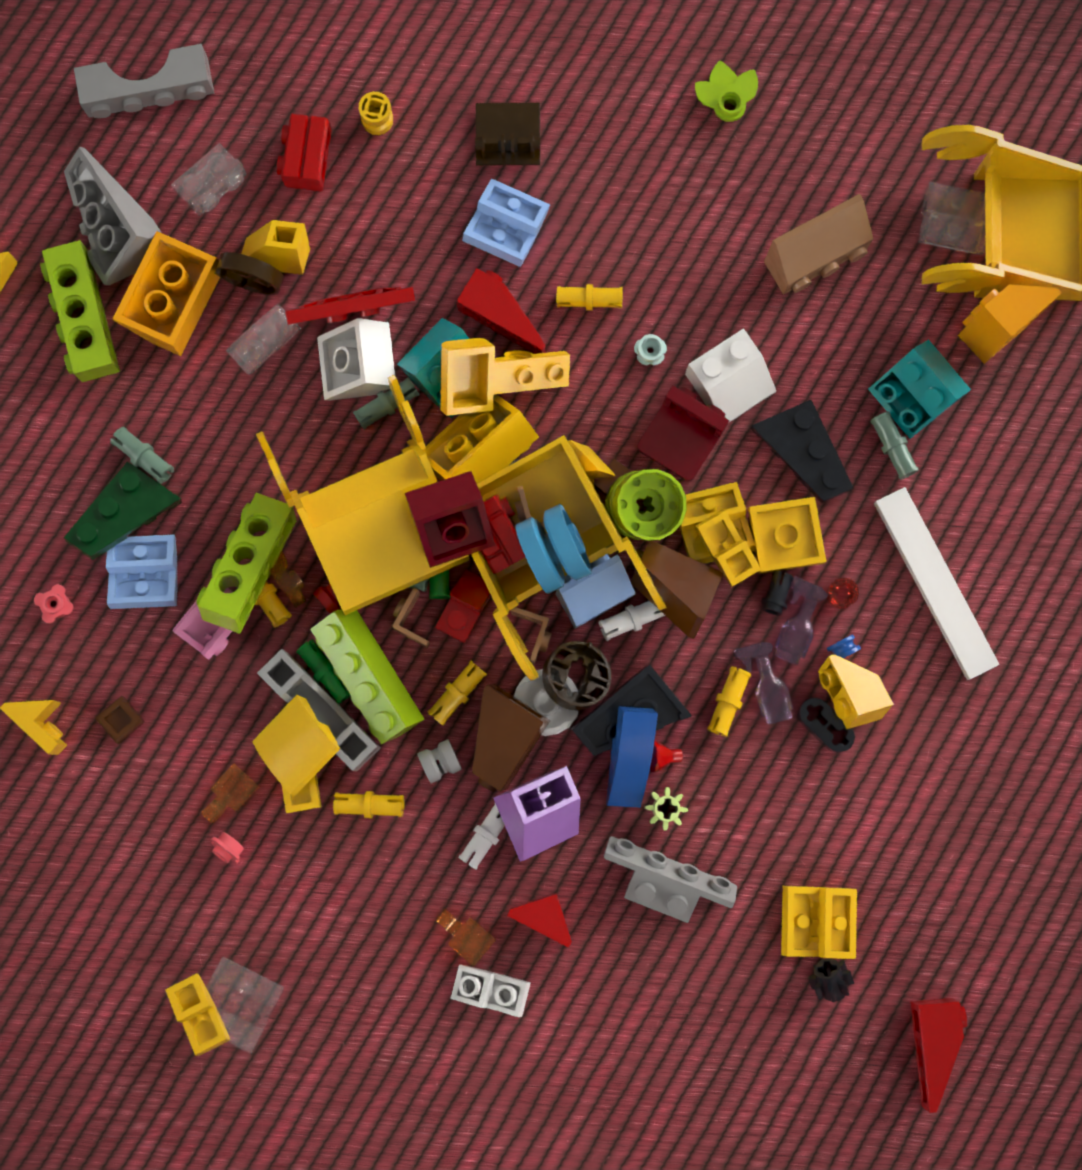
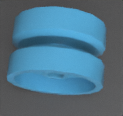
M561 504L544 511L543 522L547 533L540 522L533 517L517 523L515 527L525 557L537 581L547 594L564 587L565 576L562 566L568 576L576 581L592 574V568L582 538Z

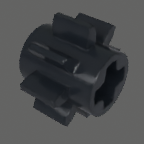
M827 958L813 965L815 975L809 976L808 980L812 990H815L818 1000L825 998L828 1001L836 1002L850 995L847 985L854 984V979L851 971L847 970L845 961L842 960L838 963L834 959Z

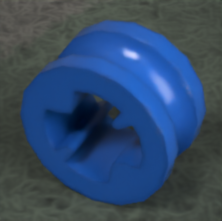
M852 634L827 647V650L841 658H845L860 650L861 647L854 644L855 636Z

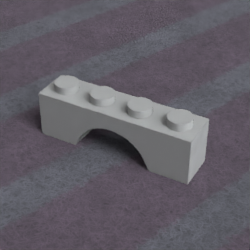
M202 44L169 50L167 61L162 69L152 77L144 80L124 79L115 74L106 62L74 68L79 102L88 118H106L111 113L121 111L137 112L147 106H169L175 101L184 99L200 100L205 98L206 95L215 94L208 57Z
M281 649L257 672L287 703L296 695L307 699L317 720L328 725L340 747L336 755L352 771L357 772L381 748L285 650Z

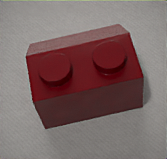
M472 471L405 493L430 568L495 546L484 501Z

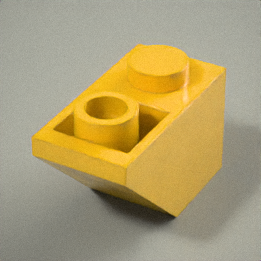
M272 220L246 238L241 254L261 260L275 267L280 272L303 275L310 252L305 224Z
M835 654L828 656L818 670L820 683L828 691L834 703L835 713L842 719L847 730L882 719L894 705L879 675Z

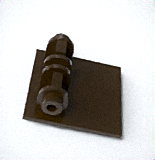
M476 103V166L540 165V103Z

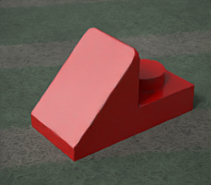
M465 570L450 592V600L435 626V629L464 644L491 596L483 578L468 570Z

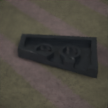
M808 400L750 427L757 436H760L769 445L771 451L789 466L794 475L821 504L854 488L812 400Z
M647 664L573 726L571 730L589 752L595 756L612 748V738L616 736L618 706L653 709L658 713L656 731L676 721L689 718L692 715L652 666Z

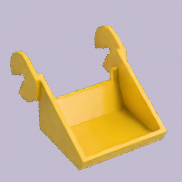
M953 125L936 129L922 138V150L947 147L937 152V159L965 160L987 154L974 173V180H985L986 266L974 263H952L936 266L922 273V285L941 283L937 285V292L960 293L974 291L975 298H984L993 289L1000 293L1008 285L1058 288L1062 292L1055 300L1082 301V165L1004 141L1003 134L979 126Z
M395 375L389 376L387 379L399 411L412 437L411 440L406 441L408 447L401 449L402 454L311 494H309L308 490L298 494L297 490L289 491L264 433L259 432L256 434L289 508L295 506L344 615L469 561V555L431 568L427 562L405 493L436 483L437 479L426 453L423 451L426 446L408 400L405 401Z
M565 435L477 484L483 501L497 493L500 499L508 498L516 515L511 517L515 525L520 522L515 502L521 501L518 486H523L531 517L539 522H543L545 510L561 504L582 538L590 563L608 553L610 555L616 551L620 553L626 550L658 609L661 611L667 608L628 536L622 539ZM481 551L472 553L471 555L497 606L494 609L493 616L510 651L530 681L539 678L538 672L525 654L528 652L525 644L506 616L509 610L519 605V602L543 590L526 557L497 574H493ZM562 566L564 576L568 575Z

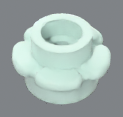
M653 334L645 335L636 342L634 352L637 353V360L646 366L649 364L654 366L660 364L664 360V353L667 351L665 342ZM652 348L654 351L653 353H648L647 349Z

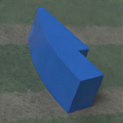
M618 706L616 736L612 738L606 799L607 806L641 807L649 776L658 713L653 709Z

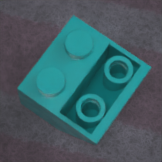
M441 318L397 363L412 383L439 408L441 403V345L446 341L470 339L462 328L444 318Z
M929 339L912 349L868 388L887 412H890L893 420L909 439L928 426L971 390Z

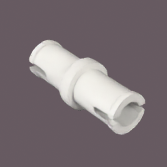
M647 601L635 607L629 605L625 607V611L600 620L599 626L602 627L601 632L606 641H609L611 638L632 629L635 632L642 629V625L665 615L650 601Z
M496 803L481 826L476 825L473 830L476 833L458 857L467 863L473 852H476L468 864L475 870H477L478 865L492 844L497 845L499 842L497 837L505 826L501 816L497 818L500 813Z

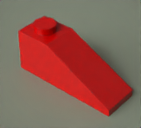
M476 268L457 299L458 311L533 354L545 353L544 341L507 286L502 283L503 279L490 270L483 272Z
M953 998L910 1001L921 1104L929 1113H937L964 1039L963 1028L967 1027L966 1010L964 1006H960V1001Z

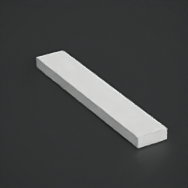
M906 487L877 500L874 505L966 679L970 680L1000 665Z

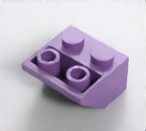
M567 766L548 772L493 798L520 862L579 834L580 796Z

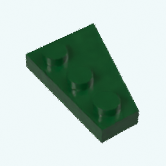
M127 461L64 536V539L68 544L91 560H94L127 539V535L144 524L147 526L156 520L158 515L170 507L173 509L181 504V498Z

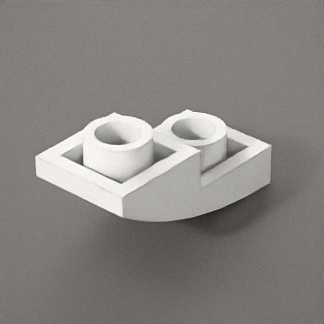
M460 964L451 999L476 1007L489 1008L512 1016L522 1017L531 982Z

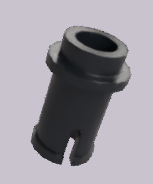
M773 571L767 595L761 599L763 604L762 610L780 616L782 611L787 609L785 601L791 582L794 579L792 575L785 573L782 584L779 585L782 571Z

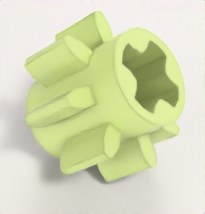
M665 787L664 796L661 797L657 793L652 792L651 796L655 801L653 805H647L644 808L653 811L654 816L649 822L653 824L657 820L663 821V830L668 829L670 821H674L675 824L680 826L682 824L678 818L680 812L688 811L687 808L680 807L678 802L682 799L683 794L672 797L670 796L669 787ZM665 799H669V805L675 806L674 813H669L667 819L664 818L662 812L657 810L658 805L664 804Z

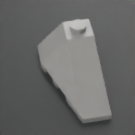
M79 147L64 170L73 205L79 207L83 222L79 226L82 235L88 236L91 247L87 252L89 261L103 284L111 285L136 273L156 231L162 232L154 220L85 148Z

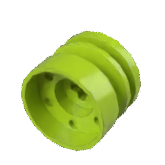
M658 469L631 471L618 477L610 486L605 499V508L618 532L633 540H661L673 534L682 524L687 511L686 495L681 484L671 474ZM638 499H645L643 504L647 507L646 511H638L640 507L636 503Z

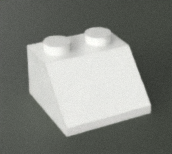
M357 318L317 337L324 400L331 401L377 395L380 391L384 392L391 389L387 378L395 375L388 322Z
M744 328L689 363L685 373L706 406L712 404L720 408L726 414L725 418L730 420L729 422L776 393V388L763 355Z

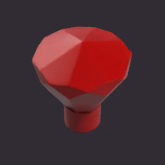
M654 741L650 772H658L670 763L682 762V750L669 749L661 743Z

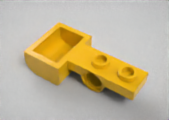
M472 338L446 341L441 345L440 410L446 416L492 411L494 394L569 386L570 354L566 351L533 354L528 351L513 350L505 352L504 357L495 358V346L486 339Z

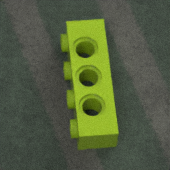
M81 240L42 250L45 262L40 263V267L45 281L50 282L52 293L48 294V298L53 312H58L60 323L56 324V330L62 343H66L68 354L64 355L65 365L70 374H74L81 382H86L118 373L120 369L95 272L87 254L89 250ZM76 277V282L72 286L64 287L65 281L68 278ZM84 307V312L80 317L72 318V313L76 308ZM87 337H92L91 345L85 349H80L81 341Z
M259 493L255 494L251 503H246L241 513V523L237 531L233 530L228 537L227 550L223 558L217 559L213 566L212 579L208 587H203L198 595L197 606L203 621L239 634L241 633L296 523L293 506L289 508L287 503ZM258 531H266L261 536H253ZM243 559H252L248 564H238ZM229 587L238 588L232 593H224Z

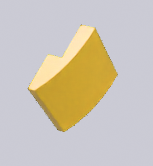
M737 482L686 494L687 511L679 527L688 557L703 564L714 561L694 526L721 510H726L741 539L746 541L751 551H755V542L746 518V507Z
M296 695L252 741L269 770L289 794L296 796L340 750L328 725L317 720L307 699Z
M783 886L781 955L787 957L856 959L857 889Z

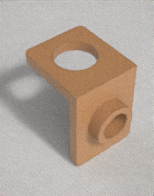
M518 486L521 501L515 502L519 520L522 522L530 518L531 515L523 486ZM540 522V524L545 529L544 522Z
M413 588L408 599L402 598L396 606L393 616L397 618L392 628L394 631L428 648L430 645L429 641L403 628L407 617L420 596L419 590Z
M514 607L511 609V615L542 625L530 658V662L535 664L539 651L546 652L552 633L546 632L549 618Z

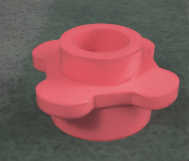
M56 584L50 591L35 595L34 604L40 607L44 622L54 623L56 619L70 615L73 612L74 606L65 595L66 589L64 586ZM52 601H56L55 607L51 606Z
M222 832L218 838L213 837L211 839V844L214 846L212 852L225 863H229L231 860L238 864L240 861L239 855L244 850L243 846L225 832Z

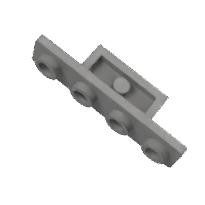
M613 836L609 838L604 858L634 870L625 892V899L686 923L689 922L700 896L733 908L736 900L737 885L731 883L728 879L702 872L691 864L679 863L667 858L660 852L638 847L627 839H618Z

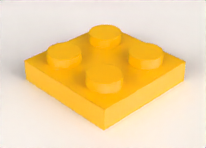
M815 497L757 505L748 508L751 532L755 542L756 561L761 569L758 571L759 574L826 563Z

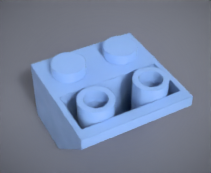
M606 554L590 563L592 574L576 581L566 575L564 587L556 591V596L575 629L634 596L635 591L618 554L612 558Z

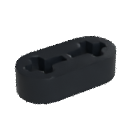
M811 698L801 703L797 713L799 721L828 750L838 753L847 751L852 747L855 741L854 730L852 728L847 730L842 719L836 715L835 711L825 701ZM807 706L811 708L820 707L819 716L825 721L823 725L816 719L809 721L806 718L809 715L806 709ZM828 726L835 731L842 729L845 731L843 739L846 743L844 745L842 743L834 745L831 742L834 736L826 729Z

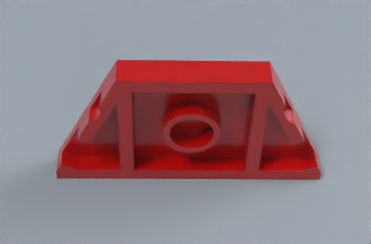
M382 287L319 299L301 305L297 309L287 310L285 314L288 325L326 318L327 323L346 320L348 313L359 311L360 317L380 313V307L415 301L413 287L402 289L401 287Z

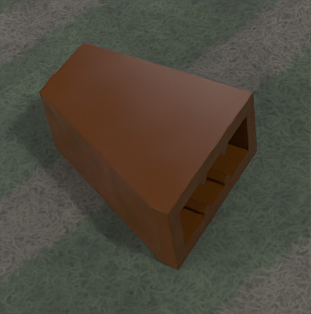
M649 540L645 551L643 552L638 549L637 554L667 607L661 610V612L684 634L694 639L706 617L723 572ZM632 562L631 565H630V568L636 570V568H635V566H634V564H633V562ZM636 570L631 579V584L657 607Z
M488 684L483 690L472 773L479 777L478 783L492 792L496 790L501 792L509 788L550 720L496 684Z

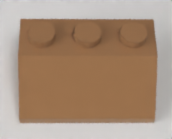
M858 194L772 241L764 263L783 295L791 290L794 293H798L807 288L812 283L810 280L821 275L823 278H826L835 273L840 268L839 265L847 260H850L851 263L856 262L868 253L867 249L873 240V235L862 196Z

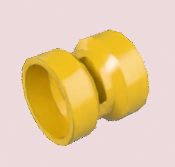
M373 91L365 94L361 98L358 108L363 127L368 133L373 135L385 134L393 125L390 101L385 94Z

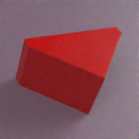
M557 893L510 908L507 914L508 917L568 948L570 947L572 940Z

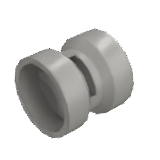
M449 739L440 742L438 747L433 750L425 749L417 753L431 784L440 780L445 773L454 774L462 770Z

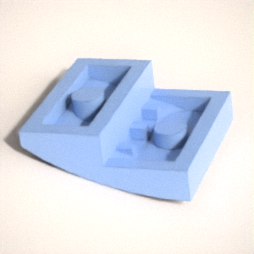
M491 178L478 201L474 216L463 233L462 241L521 267L543 224L550 204Z
M175 535L131 536L107 551L106 569L109 573L107 605L110 609L177 606V549Z

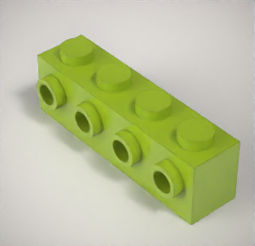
M342 609L334 611L310 629L316 638L318 647L325 652L333 665L335 675L346 686L353 704L360 709L368 722L370 732L378 738L381 745L400 737L425 720L357 610L347 615H344Z

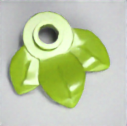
M718 61L714 66L709 82L700 81L695 83V93L698 100L704 106L714 109L716 115L726 122L739 120L745 113L746 103L756 96L758 90V77L754 69L748 70L737 77L722 61ZM730 103L734 105L735 109L727 110L724 105Z

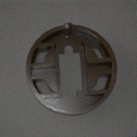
M232 252L221 253L215 269V274L223 280L242 289L265 295H277L284 275L275 267L256 258Z
M571 641L564 643L554 650L544 663L542 670L544 688L549 697L565 709L574 711L588 709L602 700L610 688V665L603 653L593 646L591 642ZM560 654L565 656V658L561 660L556 658V656ZM580 658L583 661L582 666L586 670L578 693L573 692L572 696H568V689L564 687L571 663H577ZM590 692H594L598 695L594 698L589 696L588 694Z

